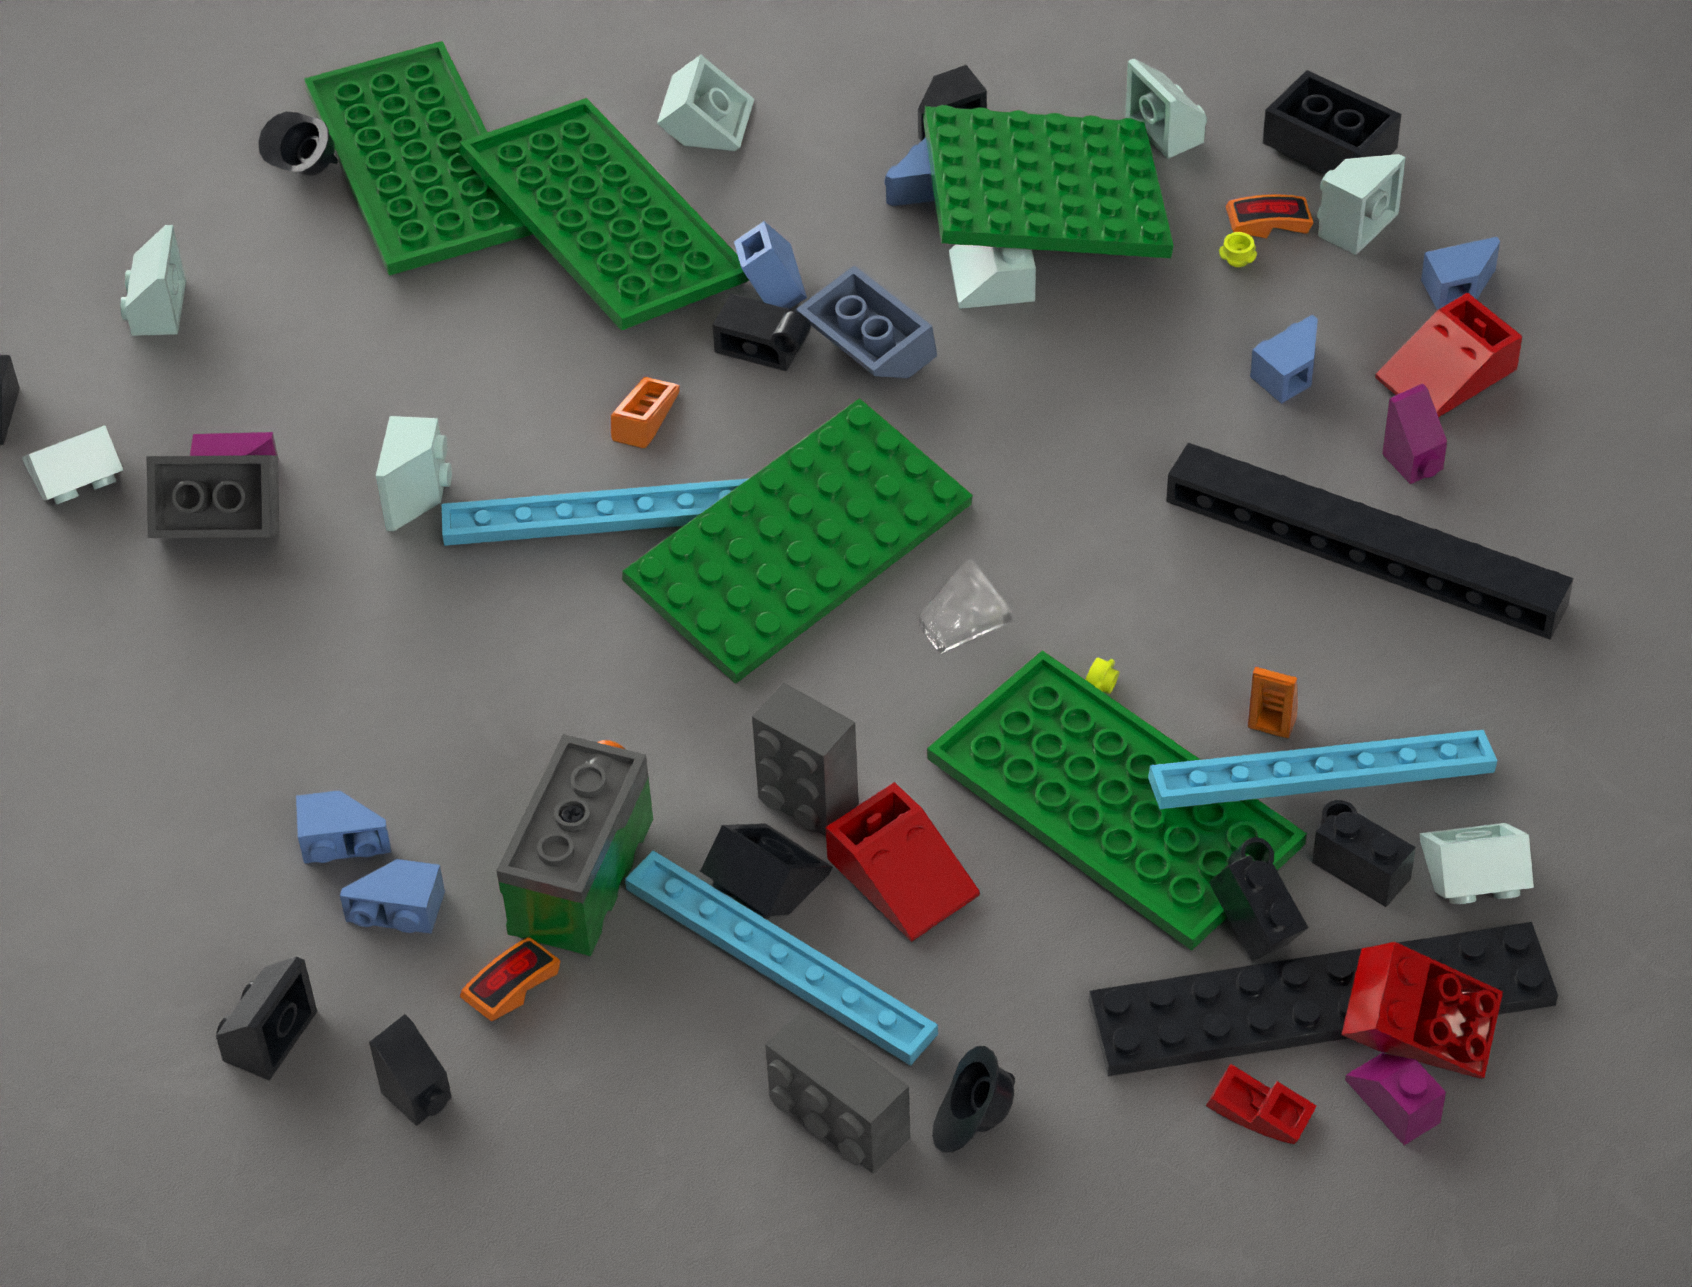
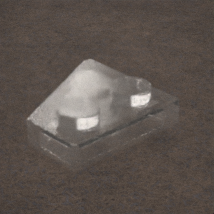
M972 559L967 560L919 615L920 629L939 654L1012 622V610Z

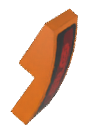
M1281 194L1255 195L1230 200L1225 206L1233 232H1243L1261 238H1268L1273 228L1307 234L1314 223L1306 197Z
M527 937L485 966L461 990L460 998L492 1022L522 1006L527 990L557 975L561 960L531 937Z

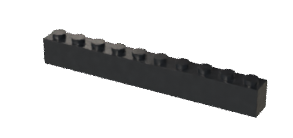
M1188 442L1168 473L1166 502L1549 640H1551L1569 605L1574 579L1572 577L1492 550L1478 543L1455 537L1438 529L1404 519L1401 516L1367 506L1361 502L1333 494L1324 489L1296 481L1285 475H1279L1248 462L1225 456L1211 449Z

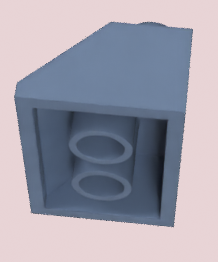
M855 265L796 309V312L804 315L809 320L812 327L874 376L909 379L937 357L932 325Z

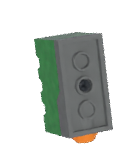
M565 734L562 735L496 870L500 893L503 895L508 935L523 939L531 937L538 943L588 956L592 955L602 933L603 920L607 911H612L618 898L619 885L623 877L628 876L634 863L635 850L639 843H643L653 822L646 754L626 750L622 745L611 740L593 742Z

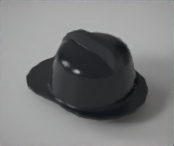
M286 111L270 119L260 133L258 140L259 153L263 160L272 166L303 175H317L326 169L329 164L337 165L338 159L334 155V140L329 134L326 123L318 118L298 112Z
M975 1046L960 1060L951 1085L937 1112L933 1123L932 1137L935 1147L943 1153H953L963 1148L974 1137L976 1132H986L994 1128L1006 1118L1012 1107L1015 1093V1077L1012 1073L998 1066V1060L994 1051L988 1047Z

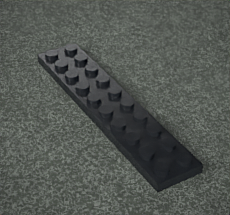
M1532 922L1398 942L1503 991L1498 1015L1556 1006L1558 993ZM1361 948L1090 990L1089 1004L1108 1076L1348 1039V1037L1342 1035Z

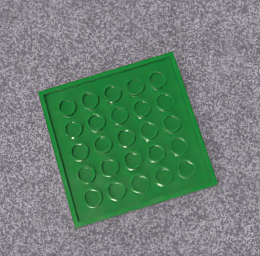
M948 105L937 107L925 106L923 122L941 243L1171 259L1174 245L1145 122L1132 118H1123L1121 120L1101 119L1093 115L1071 117L1059 113H1049L1047 115L1028 114L1021 110L1000 112L991 111L987 108H975L972 110L957 109Z

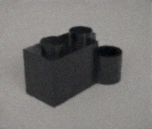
M730 294L712 325L714 352L787 372L794 357L811 330V324L804 315L791 309Z
M1334 800L1326 804L1322 810L1321 826L1316 830L1312 863L1384 907H1387L1411 880L1416 847L1357 813L1356 808L1351 803L1344 800Z
M1257 837L1249 838L1230 855L1228 866L1209 882L1251 961L1288 945L1308 929L1305 920L1273 864L1275 855L1273 848L1267 841Z

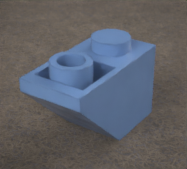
M926 137L918 145H914L908 155L896 166H892L888 170L884 180L887 204L899 206L935 201Z
M765 221L734 241L741 268L764 303L790 309L807 298L791 243Z
M1498 237L1424 253L1421 281L1437 310L1467 292L1475 299L1479 297L1496 270L1500 246Z
M1313 314L1299 323L1291 324L1285 331L1269 340L1262 341L1252 349L1250 377L1281 404L1311 387L1318 321Z
M342 791L296 796L297 833L304 863H326L337 859L372 857L377 854L392 853L386 819Z
M396 859L342 888L340 899L345 921L362 927L379 926L394 928L405 933L422 932L432 934L445 893L441 867L438 864Z

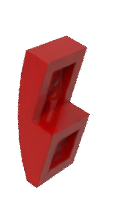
M1230 1064L1209 1098L1206 1107L1254 1132L1295 1145L1317 1105L1278 1081L1269 1088Z

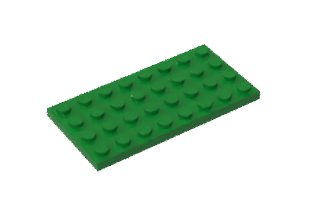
M443 41L304 78L309 98L318 118L326 123L329 134L334 140V154L338 159L341 170L389 276L533 235L460 155V142L487 133V130Z
M587 98L460 142V155L621 331L749 281L741 268L738 255Z
M859 398L622 571V581L736 684L968 508L972 503L973 495Z
M1043 650L927 748V759L1191 951L1227 918L1209 882L1228 866L1230 855L1249 838L1257 837L1264 839L1273 848L1275 854L1273 864L1278 871L1306 844V832L1258 799L1159 809L1148 778L1150 765L1200 759Z

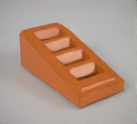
M643 377L611 414L612 440L646 448L653 440L678 396L680 385Z
M1255 667L1252 675L1248 728L1289 738L1297 719V677Z

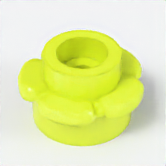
M1243 232L1231 233L1225 237L1224 244L1219 249V255L1233 267H1243L1248 263H1252L1257 257L1254 239Z
M1097 657L1090 667L1085 680L1102 692L1110 694L1117 683L1120 671L1113 669L1115 665L1114 659L1111 658L1108 662Z

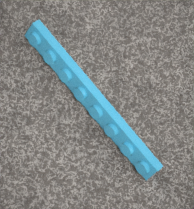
M748 479L441 504L442 537L444 546L684 526Z
M1484 730L1150 765L1148 778L1159 809L1494 773L1498 760Z
M654 850L625 878L626 890L908 1065L911 1066L938 1035V1024Z

